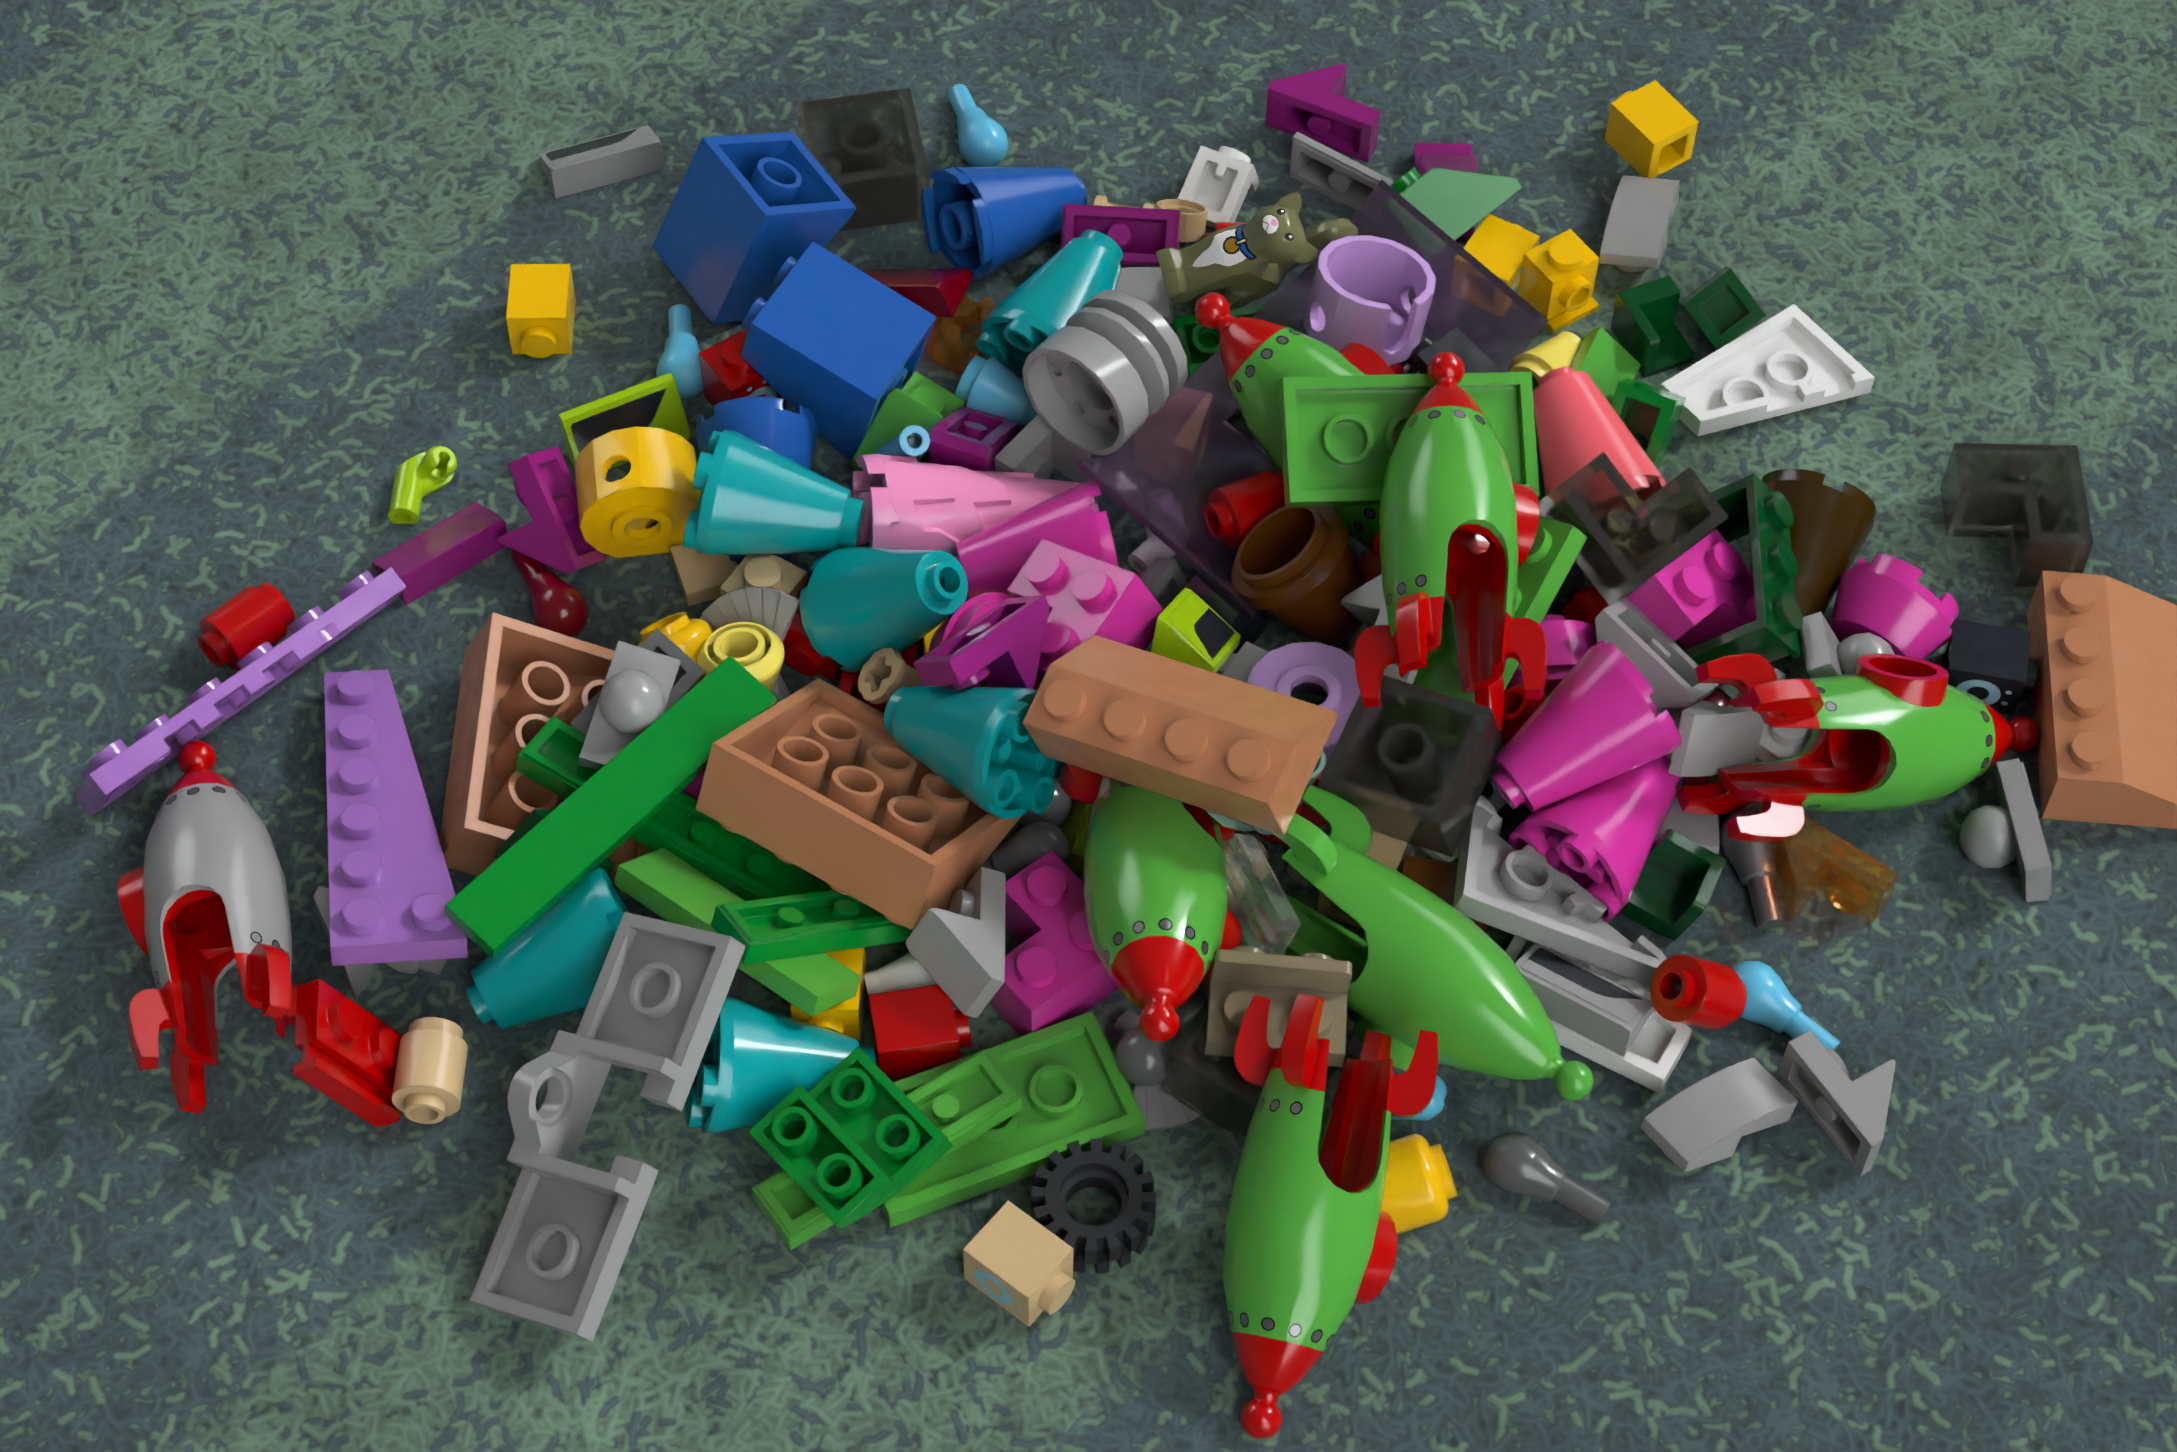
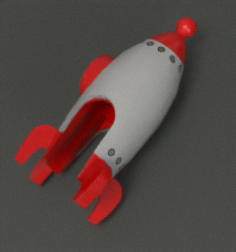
M195 740L189 741L181 747L178 753L177 762L181 771L185 774L174 784L158 810L146 840L143 865L122 874L119 878L118 897L123 916L133 938L142 951L149 956L152 974L157 987L140 991L135 994L130 1002L127 1031L132 1054L139 1070L157 1069L159 1060L158 1035L162 1030L170 1028L176 1041L170 1059V1072L179 1109L201 1114L207 1105L204 1077L205 1063L218 1065L217 988L219 981L223 978L226 971L237 963L245 1000L253 1008L263 1010V1015L273 1018L275 1032L282 1039L285 1037L287 1025L295 1026L297 987L301 985L291 984L292 937L286 882L269 832L244 795L227 779L213 771L216 763V754L213 747L204 741Z

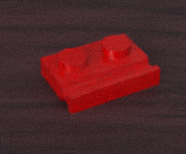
M321 979L298 986L294 1047L302 1051V1062L293 1065V1074L374 1127L387 1126L399 1122L400 1111L392 1107V1091L399 1044L403 1035Z

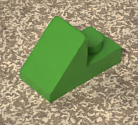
M915 371L901 390L894 387L888 393L854 455L851 466L859 471H864L855 462L859 455L875 454L880 447L900 434L907 426H921L930 435V431L935 425L960 406H965L966 401ZM928 449L917 462L926 463L929 459Z

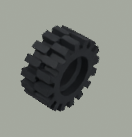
M1090 1139V1151L1086 1152L1081 1151L1078 1140L1068 1143L1066 1158H1063L1056 1149L1047 1157V1169L1039 1166L1035 1174V1186H1032L1031 1217L1074 1248L1073 1271L1081 1273L1085 1272L1086 1263H1096L1097 1274L1109 1272L1110 1261L1116 1260L1120 1268L1131 1263V1252L1135 1251L1140 1255L1147 1247V1236L1153 1235L1155 1227L1156 1192H1154V1178L1151 1171L1143 1173L1144 1161L1136 1153L1128 1161L1125 1160L1126 1146L1114 1142L1110 1153L1102 1152L1103 1139ZM1088 1187H1098L1112 1193L1117 1198L1121 1209L1113 1221L1103 1225L1091 1226L1075 1221L1067 1211V1203L1079 1190Z

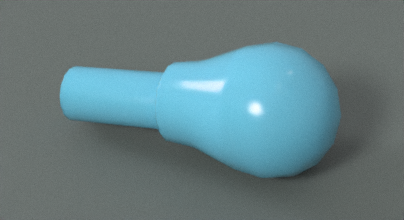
M956 84L952 86L947 92V98L957 116L958 146L962 158L972 167H995L1004 160L1009 148L1007 133L998 122L988 117L981 108L976 106L965 85Z
M677 304L668 311L669 337L665 342L664 351L659 359L656 375L659 377L671 373L675 379L680 399H687L697 396L703 390L698 354L701 351L699 350L697 340L692 336L690 308L686 305Z
M1745 961L1732 967L1743 981L1747 992V1002L1743 1013L1740 1015L1741 1018L1766 1026L1778 1034L1785 1032L1793 1039L1811 1030L1825 1049L1830 1048L1834 1051L1837 1049L1841 1042L1801 1011L1802 1005L1790 994L1780 976L1771 966L1760 961Z

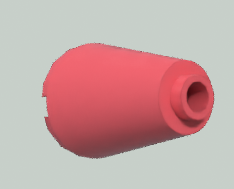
M1569 366L1554 369L1543 375L1539 379L1540 386L1533 391V402L1548 518L1551 519L1554 515L1563 518V523H1570L1579 531L1581 527H1595L1596 521L1633 527L1640 523L1637 511L1650 503L1655 513L1663 508L1670 498L1666 480L1590 375L1585 371H1574Z

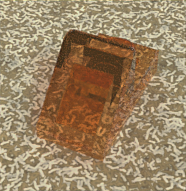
M1804 816L1805 821L1800 831L1789 838L1777 841L1776 875L1788 922L1791 923L1814 892L1819 889L1827 894L1830 902L1840 911L1852 915L1859 914L1874 923L1889 902L1898 873Z

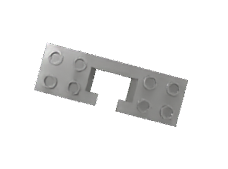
M624 912L576 1034L558 1030L550 1051L524 1064L516 1072L510 1083L507 1100L515 1140L507 1161L521 1167L522 1170L470 1301L496 1312L593 1342L659 1171L644 1162L616 1155L611 1170L607 1173L573 1163L612 1064L648 1073L640 1096L656 1105L678 1111L683 1110L745 950V945L731 936ZM547 1081L546 1097L540 1110L537 1111L536 1096L540 1086Z

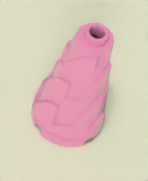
M881 454L859 455L855 462L864 471H853L851 497L865 500V506L855 546L869 543L870 548L945 551L952 556H957L955 543L1067 491L1080 483L1035 478L1034 473L978 471L961 466L917 462L916 457ZM1090 497L1091 504L1095 503L1094 497Z

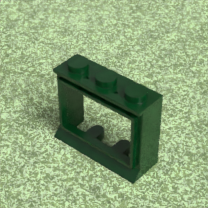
M1754 473L1633 527L1657 533H1669L1670 563L1715 529H1717L1727 543L1750 534L1757 620L1688 649H1685L1679 640L1675 641L1699 666L1724 656L1745 653L1759 654L1769 662L1787 655H1791L1795 659L1801 657L1798 629L1803 625V618L1795 596L1794 577L1798 575V564L1791 549L1790 527L1794 523L1793 511L1788 500L1781 492L1771 490ZM1659 571L1655 573L1647 572L1634 577V590L1638 589Z

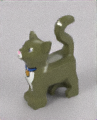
M1294 192L1281 198L1275 205L1261 207L1249 223L1232 225L1217 230L1191 246L1180 250L1172 247L1157 251L1156 255L1171 300L1181 304L1195 298L1197 303L1202 296L1208 293H1219L1226 297L1230 309L1243 307L1278 290L1287 273L1303 264L1317 261L1319 252L1331 241L1346 236H1358L1359 229L1349 219L1340 218L1318 224L1304 233L1298 216L1302 199L1298 192Z

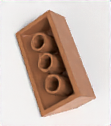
M1093 635L1050 664L1022 723L1043 756L1284 836L1338 716L1336 711Z

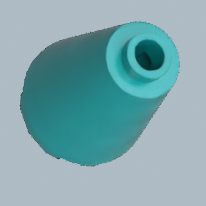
M844 547L831 551L814 562L810 570L814 569L808 586L801 589L799 605L802 626L813 648L822 657L830 656L844 666L839 669L849 673H859L864 664L869 661L876 651L882 648H892L901 655L949 618L964 604L968 592V582L960 562L945 551Z
M599 867L587 874L574 888L494 959L487 956L471 970L475 983L465 988L476 1014L483 1024L494 1019L503 1030L587 1007L624 912L629 913L604 869Z

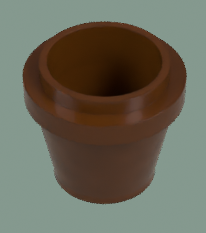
M1283 506L1268 514L1248 532L1237 550L1231 573V580L1235 590L1248 605L1255 609L1267 610L1304 638L1306 642L1332 645L1345 639L1362 625V622L1341 604V601L1346 595L1366 584L1367 580L1348 544L1347 526L1331 506Z

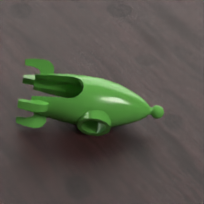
M1310 785L1301 799L1304 804L1319 814L1331 826V835L1327 836L1320 828L1297 813H1294L1284 836L1274 832L1271 833L1290 847L1282 858L1338 907L1355 919L1365 931L1366 940L1290 895L1276 903L1258 891L1247 902L1245 912L1260 925V928L1255 932L1242 930L1238 947H1255L1261 949L1266 954L1288 956L1321 953L1332 957L1334 960L1351 962L1352 978L1347 993V1008L1357 1015L1354 1021L1355 1034L1362 1045L1366 1031L1380 1032L1391 1036L1390 1059H1393V1066L1405 1071L1409 1068L1420 1030L1436 1032L1438 1035V1064L1488 1077L1512 1080H1539L1546 1077L1553 1080L1555 1091L1562 1098L1569 1101L1585 1098L1592 1090L1594 1082L1592 1071L1586 1064L1579 1061L1566 1062L1563 1060L1555 1030L1540 1000L1511 957L1471 919L1398 871L1366 856L1365 854L1373 842V831L1366 816L1357 807L1337 795Z

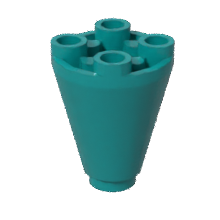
M1085 230L1080 237L1073 238L987 315L981 325L982 333L976 341L979 351L987 358L995 357L1023 379L1022 368L1026 358L1053 332L1064 327L1068 318L1080 311L1090 298L1104 290H1116L1121 274L1120 262L1123 259V251L1120 246L1107 235L1095 230Z
M726 429L723 432L714 430L710 437L707 453L701 452L697 462L693 489L702 492L697 511L691 510L689 514L683 546L696 549L697 553L710 556L825 553L839 549V546L855 547L862 523L865 500L851 497V490L738 432Z
M916 685L912 688L907 686L899 688L889 699L884 712L886 732L894 737L898 745L981 809L1001 819L1020 817L1027 811L1036 814L1046 810L1053 799L1055 791L1053 777L1060 761L1043 756L1022 723L1038 690L1033 688L976 686L955 690L953 686Z
M726 996L698 1068L697 1087L691 1086L686 1099V1126L701 1128L703 1133L716 1134L755 1126L799 1084L809 1092L857 1046L876 1064L874 1049L869 1046H859L855 1038Z

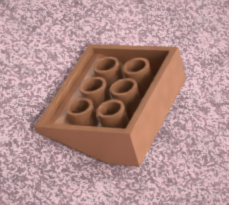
M2042 570L2027 611L2028 631H2030V657L2038 659V672L2033 690L2034 720L2040 728V740L2036 748L2041 818L2177 829V605L2106 575Z
M492 612L464 653L439 838L447 868L479 876L496 861L495 853L534 809L554 810L565 800L563 797L515 770L519 753L552 716L569 725L602 689L615 652L614 650ZM628 838L608 856L616 866L608 875L612 883L614 884L618 865L648 854L652 850L636 840Z
M820 678L812 681L712 743L695 808L718 821L727 831L743 835L773 852L779 860L802 868L827 882L834 891L850 895L882 913L891 923L907 927L912 931L928 909L939 908L945 910L949 907L954 893L958 889H964L1020 819V817L1001 819L981 809L898 745L894 737L890 736L885 730L883 712Z

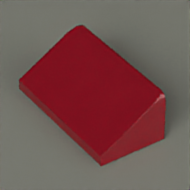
M869 269L864 272L936 317H954L974 276L971 269Z

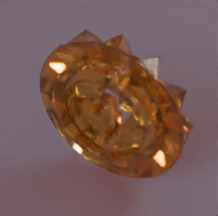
M965 293L954 317L936 318L925 348L929 356L937 364L950 371L964 373L975 355L986 360L989 359L979 351L976 341L982 333L981 325L996 307L990 295L978 302L971 301ZM979 321L981 332H973L969 338L966 337L962 344L961 330H968Z

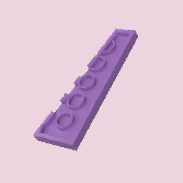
M392 567L376 578L368 570L363 572L338 592L343 599L341 602L325 613L319 606L306 612L288 627L293 635L274 648L268 641L258 646L237 663L241 669L239 672L223 683L216 677L200 687L186 699V702L189 704L188 707L170 719L166 714H163L152 721L134 736L137 742L130 747H127L121 739H118L96 754L88 762L90 766L81 773L85 782L75 796V799L90 817L94 816L178 756L181 747L189 741L202 739L391 604L404 591L406 585Z
M353 670L324 673L329 914L332 966L468 958L467 935L444 914L445 904L456 895L389 670Z

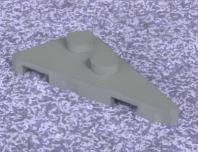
M1474 804L1463 820L1453 907L1466 917L1651 986L1655 970L1667 959L1663 952L1643 935L1634 944L1601 918L1608 907L1567 874L1555 870L1547 862L1546 858L1529 844L1522 850L1514 849L1486 826L1493 815L1483 807Z

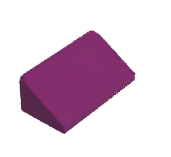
M1064 204L1060 250L1073 238L1080 237L1085 230L1101 232L1120 246L1123 251V259L1120 262L1121 268L1160 267L1156 255L1157 251L1170 247L1180 250V210Z
M474 502L372 561V567L379 575L390 567L393 568L406 585L399 598L407 606L507 547L496 539L507 533L506 522L499 514Z

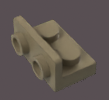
M1249 946L1235 947L1230 950H1216L1208 983L1204 1054L1234 1057V1047L1242 1019L1254 995L1271 998L1267 1042L1273 1049H1278L1285 1036L1297 994L1300 993L1320 996L1324 999L1317 1038L1330 1040L1328 1066L1342 1067L1346 1046L1347 993L1352 978V963L1334 960L1332 957L1321 953H1306L1300 956L1266 954L1261 949Z

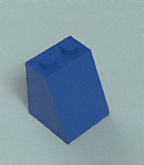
M794 132L702 137L652 247L668 266L670 272L679 280L698 304L703 314L713 324L743 321L749 309L759 297L768 301L776 291L772 285L784 262L790 256L799 260L812 242L824 248L853 216L856 207Z
M812 242L799 260L790 256L784 262L772 285L776 291L767 301L759 297L749 309L741 326L742 329L748 332L741 356L799 413L800 405L809 408L817 418L818 432L841 455L853 459L888 393L894 387L901 390L917 370L937 317L817 243Z

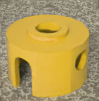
M636 426L613 430L593 439L579 453L575 466L579 524L585 541L597 551L617 558L670 553V547L683 545L691 510L697 511L702 492L693 489L694 475L698 462L694 446L679 434L652 427ZM623 460L630 462L631 469L627 476L613 482L606 481V474L615 462ZM658 521L655 526L648 528L652 523Z

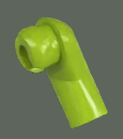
M441 445L432 446L428 451L406 460L399 466L394 478L388 518L392 523L415 525L419 519L422 499L444 487L452 480L454 471L457 468V458L451 449Z

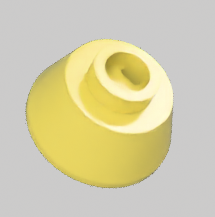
M736 622L720 627L707 638L699 650L697 663L705 670L703 674L705 678L727 657L731 656L771 692L777 683L785 657V650L780 637L768 628L752 622Z

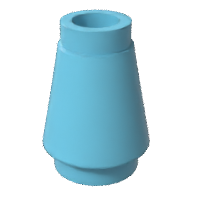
M978 355L972 358L959 381L955 396L966 401L965 407L1019 422L1018 425L1026 427L1038 413L1034 410L1026 393L1023 379L993 356L988 360Z

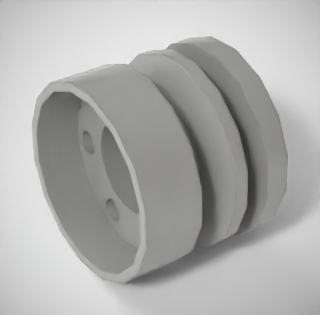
M1104 290L1090 298L1080 311L1068 318L1064 327L1053 332L1027 356L1022 368L1026 393L1034 410L1048 428L1067 444L1087 454L1104 456L1118 450L1143 426L1147 417L1157 413L1163 408L1166 401L1172 399L1182 390L1188 377L1186 354L1178 336L1163 316L1144 300L1118 290Z

